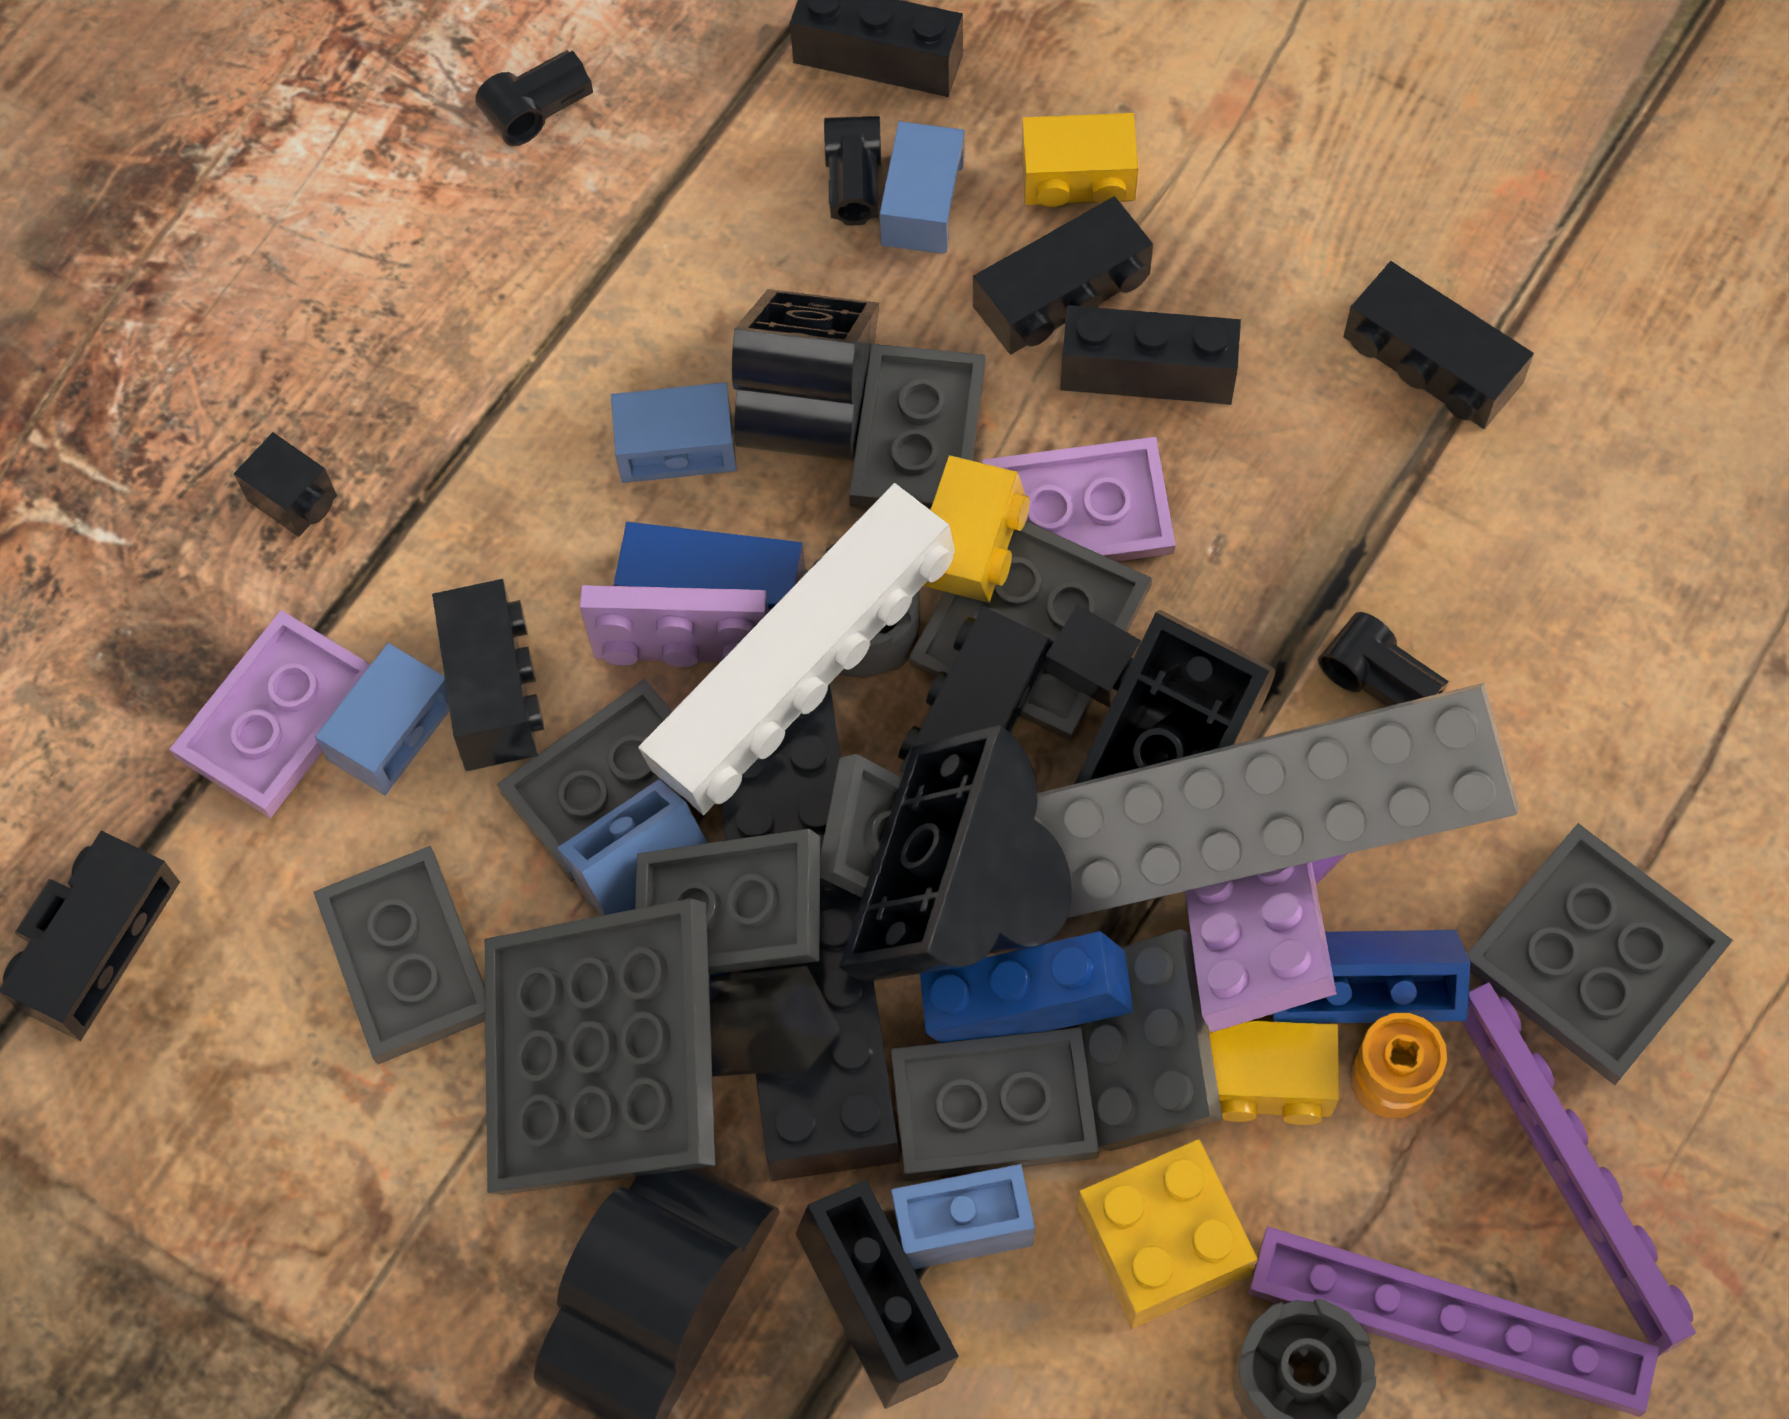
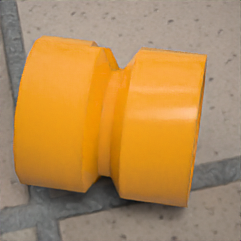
M1392 1013L1378 1019L1367 1030L1350 1070L1351 1087L1358 1101L1371 1113L1384 1118H1404L1418 1112L1429 1100L1434 1088L1443 1075L1447 1063L1446 1044L1439 1030L1425 1018L1412 1013Z

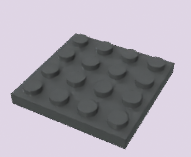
M689 898L484 939L487 1193L507 1195L715 1166L706 902Z

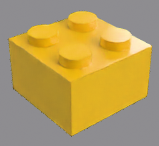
M1200 1139L1079 1191L1076 1210L1131 1329L1250 1277L1258 1261Z

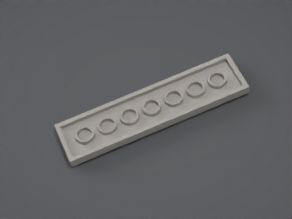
M1485 683L1037 793V809L1034 819L1055 837L1066 857L1072 884L1071 905L1067 918L1514 816L1518 814L1520 808Z

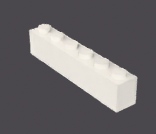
M894 483L638 747L650 770L703 815L715 803L722 804L727 801L740 786L742 775L758 758H767L779 747L785 736V730L801 713H810L822 702L827 693L828 685L843 669H852L864 658L869 649L870 641L886 624L892 626L905 615L911 605L912 597L927 581L934 582L947 571L955 553L949 524Z

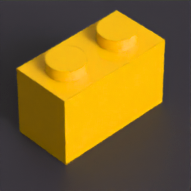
M1134 113L1023 117L1022 166L1025 205L1058 207L1066 203L1097 202L1101 204L1113 196L1119 202L1135 201L1139 168Z
M949 455L931 511L949 524L955 553L947 571L934 582L927 581L923 585L924 587L987 603L990 602L995 585L1002 586L1010 570L1012 553L1007 549L1013 531H1021L1023 529L1029 512L1030 497L1025 495L1018 472Z
M1247 1021L1212 1033L1208 1028L1223 1120L1247 1122L1255 1120L1257 1114L1283 1115V1121L1289 1124L1312 1125L1320 1123L1322 1117L1332 1116L1339 1101L1337 1024Z

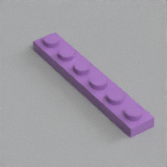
M1490 982L1470 991L1467 1021H1461L1646 1340L1649 1344L1660 1347L1658 1357L1680 1346L1696 1333L1690 1323L1693 1321V1312L1686 1297L1675 1285L1669 1286L1655 1263L1658 1260V1255L1651 1238L1641 1226H1633L1620 1204L1623 1201V1196L1615 1177L1607 1168L1598 1167L1586 1147L1588 1135L1583 1123L1574 1111L1563 1108L1552 1089L1555 1083L1548 1064L1540 1054L1536 1052L1532 1054L1519 1033L1521 1031V1023L1513 1005L1505 997L1498 998Z
M1267 1226L1248 1295L1276 1304L1281 1302L1286 1304L1295 1300L1314 1302L1315 1299L1326 1300L1349 1312L1366 1332L1638 1417L1646 1413L1660 1348L1658 1346Z

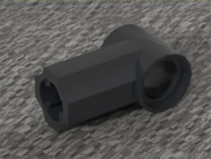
M566 50L518 77L511 72H501L491 76L479 87L475 95V102L507 145L520 146L537 136L542 130L547 117L593 93V87L581 60L574 51L569 52Z
M880 116L824 118L825 162L830 172V180L828 181L831 218L838 219L849 226L865 225L871 218L878 217L877 166H881Z
M1356 612L1318 657V664L1321 670L1336 685L1351 692H1360L1363 689L1387 707L1443 693L1449 682L1398 647L1397 639L1388 626L1378 618L1364 612Z

